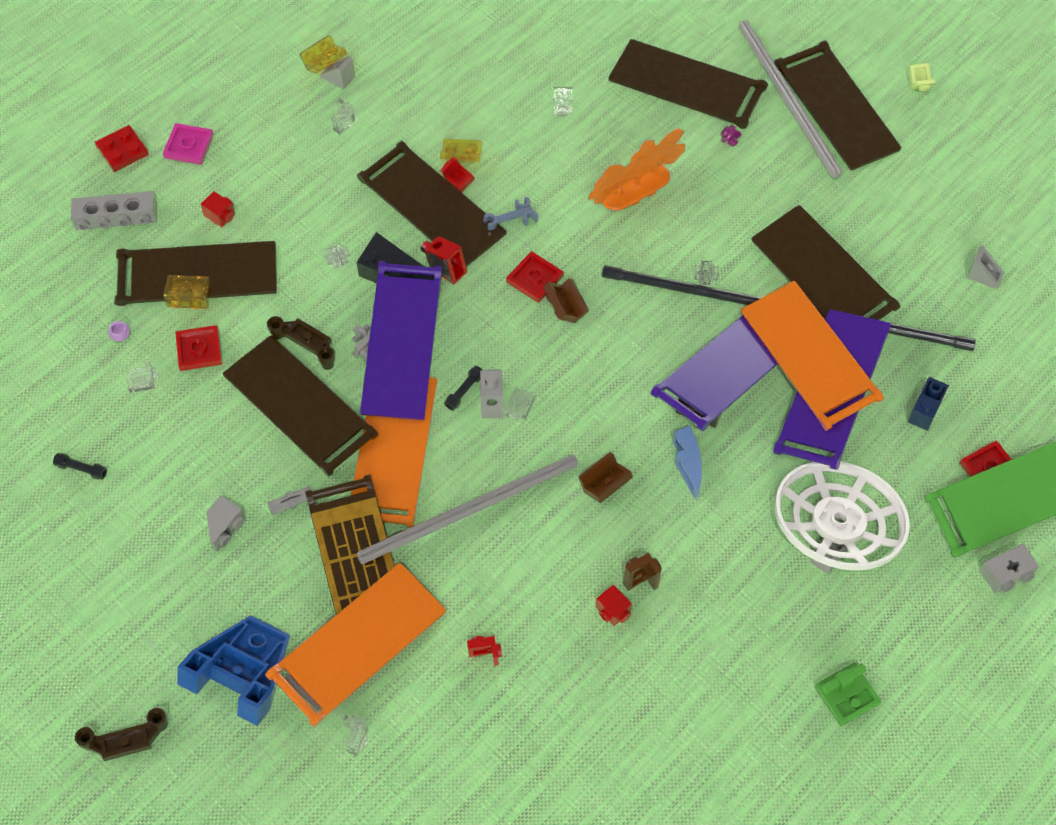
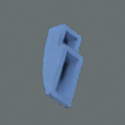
M689 425L674 432L673 444L678 451L675 457V465L695 499L699 496L702 462L696 437Z

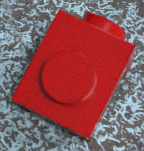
M455 157L447 161L440 170L445 179L460 192H463L475 179Z
M475 636L471 640H467L469 658L492 654L494 666L499 665L498 658L502 657L500 643L496 644L495 636Z

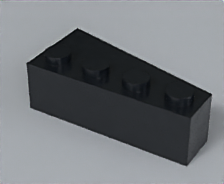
M377 232L356 262L358 275L376 284L379 261H386L389 264L423 266ZM385 272V276L434 280V276Z

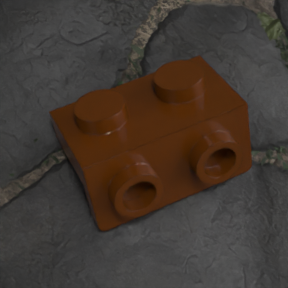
M569 278L562 285L548 282L543 286L546 297L552 303L555 315L560 320L576 323L589 311L573 279Z
M609 452L579 476V481L585 494L602 503L632 479L633 476L631 471L617 463L615 455Z
M649 553L639 558L634 557L626 563L623 585L627 591L646 580L653 590H656L659 587L662 570L659 561L656 558H652Z

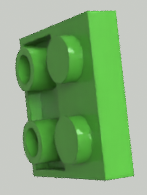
M854 662L814 686L841 727L879 706L882 702L863 675L866 672V668L862 663L857 666Z

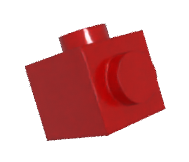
M215 191L200 204L203 215L221 228L230 222L235 215L232 201L228 197H222Z
M614 584L596 598V608L605 622H610L615 626L619 622L624 623L631 616L632 603Z

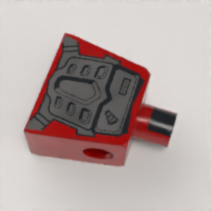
M440 236L436 237L431 243L425 241L421 245V251L426 254L429 267L442 266V277L451 284H456L467 273L461 246Z

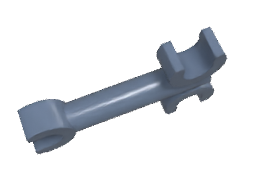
M525 197L524 204H520L518 199L515 200L516 210L497 216L488 213L484 215L483 221H491V223H488L487 229L494 230L498 223L523 216V223L527 226L529 223L528 218H532L535 223L538 222V214L532 210L530 199Z

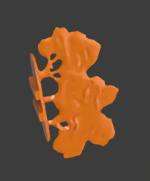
M680 128L675 129L666 135L658 145H655V140L644 141L640 150L632 156L631 163L628 166L624 167L618 164L609 166L605 170L602 177L594 185V190L590 193L588 199H594L595 204L602 203L607 209L617 211L631 205L635 206L646 196L650 197L656 194V191L668 184L670 180V172L664 164H673L685 152V144H677L684 131Z

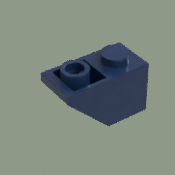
M928 377L912 410L908 423L928 431L949 385Z

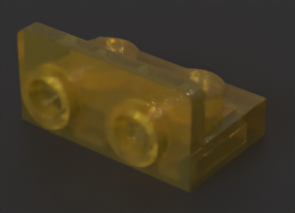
M327 35L300 52L299 55L308 71L319 73L347 55L344 47L335 45L332 36Z
M444 138L440 159L450 160L452 157H455L460 161L480 162L482 158V141Z
M168 275L163 294L167 307L208 309L209 277Z

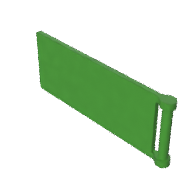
M1056 442L924 496L926 503L929 502L952 549L951 554L953 558L1056 515ZM942 496L965 546H960L937 498Z

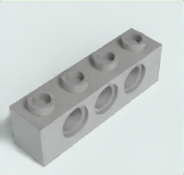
M153 191L71 199V220L76 230L156 223L157 203Z

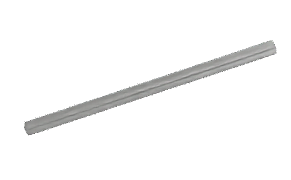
M741 21L739 29L831 177L834 179L840 177L842 173L841 168L749 21Z
M575 455L565 457L358 551L357 558L361 564H365L575 468L578 465V460Z

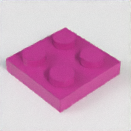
M175 123L163 151L164 158L202 165L214 135L213 130Z

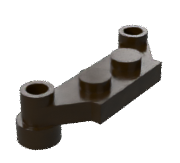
M273 316L268 319V331L276 340L286 337L315 354L323 369L330 370L334 367L335 355L330 347L332 341L329 336L299 318L295 321L284 322L279 316Z
M153 708L147 713V723L101 736L95 735L89 727H82L75 733V742L79 747L102 756L104 761L152 749L151 744L167 728L168 718L163 709Z

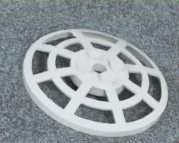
M816 462L804 464L787 474L776 493L775 515L785 536L802 553L827 566L855 571L880 567L895 558L906 543L910 523L903 501L887 482L876 474L857 465L840 462L838 470L830 469L828 465ZM822 472L848 474L856 477L857 480L853 487L825 483ZM807 474H814L817 485L807 488L799 496L788 488L798 478ZM865 482L879 490L889 500L891 505L879 509L872 499L861 492ZM829 491H839L849 495L846 499L831 497ZM817 492L820 493L822 498L816 506L805 500ZM783 495L795 503L793 507L794 522H784L780 509ZM856 499L866 504L872 512L864 513L855 504ZM800 507L812 514V522L801 523ZM894 513L897 514L900 524L899 540L885 538L886 523L884 517ZM835 518L842 519L844 523L837 522ZM877 520L878 535L865 531L867 522ZM790 530L799 531L800 535L817 551L814 552L807 548ZM816 530L824 538L822 543H817L806 531ZM860 538L874 542L868 548L861 551L854 544ZM832 543L845 544L849 553L838 552L829 548ZM880 545L894 548L888 556L880 560L868 562L864 558V556L879 548ZM828 554L839 558H854L857 564L840 562L824 556Z

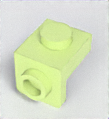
M929 63L910 65L908 67L911 90L927 91L936 83L935 79H931Z

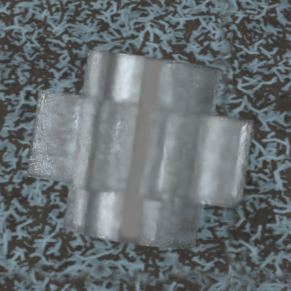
M339 243L326 249L328 255H325L324 258L327 265L333 264L334 268H338L348 263L347 257L351 256L347 247L342 248Z
M701 260L700 266L695 265L694 280H698L700 285L712 286L713 280L718 281L719 266H715L712 261Z

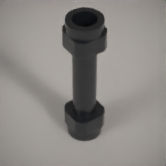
M476 365L471 368L467 379L454 394H449L444 402V405L449 410L454 411L461 404L460 399L474 382L478 383L481 380L480 371L483 370Z
M57 453L53 459V465L58 466V468L66 469L69 467L88 473L97 480H103L107 474L106 467L96 463L93 466L70 459L67 454Z

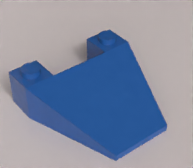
M250 615L192 650L178 666L177 684L195 694H198L210 679L241 694L238 698L237 716L258 726L271 709L277 684L273 680H269L265 674L270 668L284 659L290 635Z

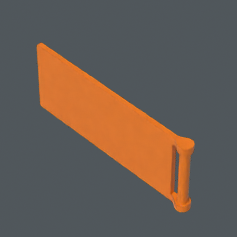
M796 281L788 283L741 309L742 315L808 404L825 431L831 429L833 424L875 401L878 403L884 400L881 391L872 383ZM868 390L871 393L828 418L824 415Z
M429 377L424 420L366 415L365 422L377 431L378 436L374 440L370 439L360 448L354 481L363 479L365 475L370 474L379 508L408 511L407 516L381 513L382 521L385 523L405 524L406 527L414 526L437 378ZM363 487L352 490L351 496L368 492L367 488Z
M398 563L282 661L270 668L265 676L269 680H273L310 719L309 723L316 727L336 707L443 616L446 609L401 563ZM283 669L322 709L317 713L280 674Z

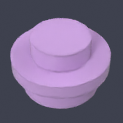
M116 321L110 325L108 334L113 341L120 342L128 338L130 329L126 323Z

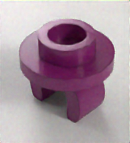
M734 125L726 126L720 134L722 136L721 141L723 143L727 141L732 147L738 144V141L734 138L738 139L742 136L740 131L735 130L736 127Z

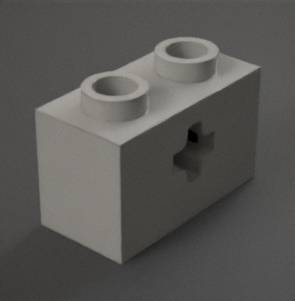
M1023 543L986 561L980 572L994 593L1001 590L1007 592L1013 589L1016 583L1020 581L1026 583L1033 579L1039 565Z

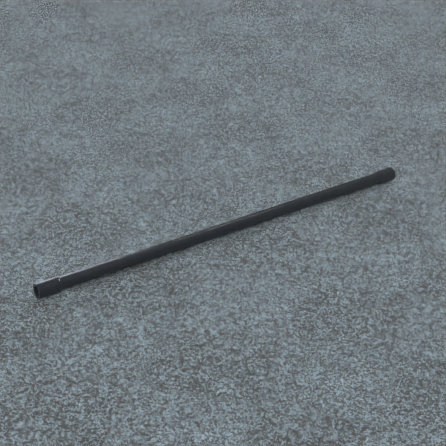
M604 265L602 277L624 280L744 305H750L762 298L627 271ZM890 323L889 334L949 345L968 351H974L976 339L953 336Z

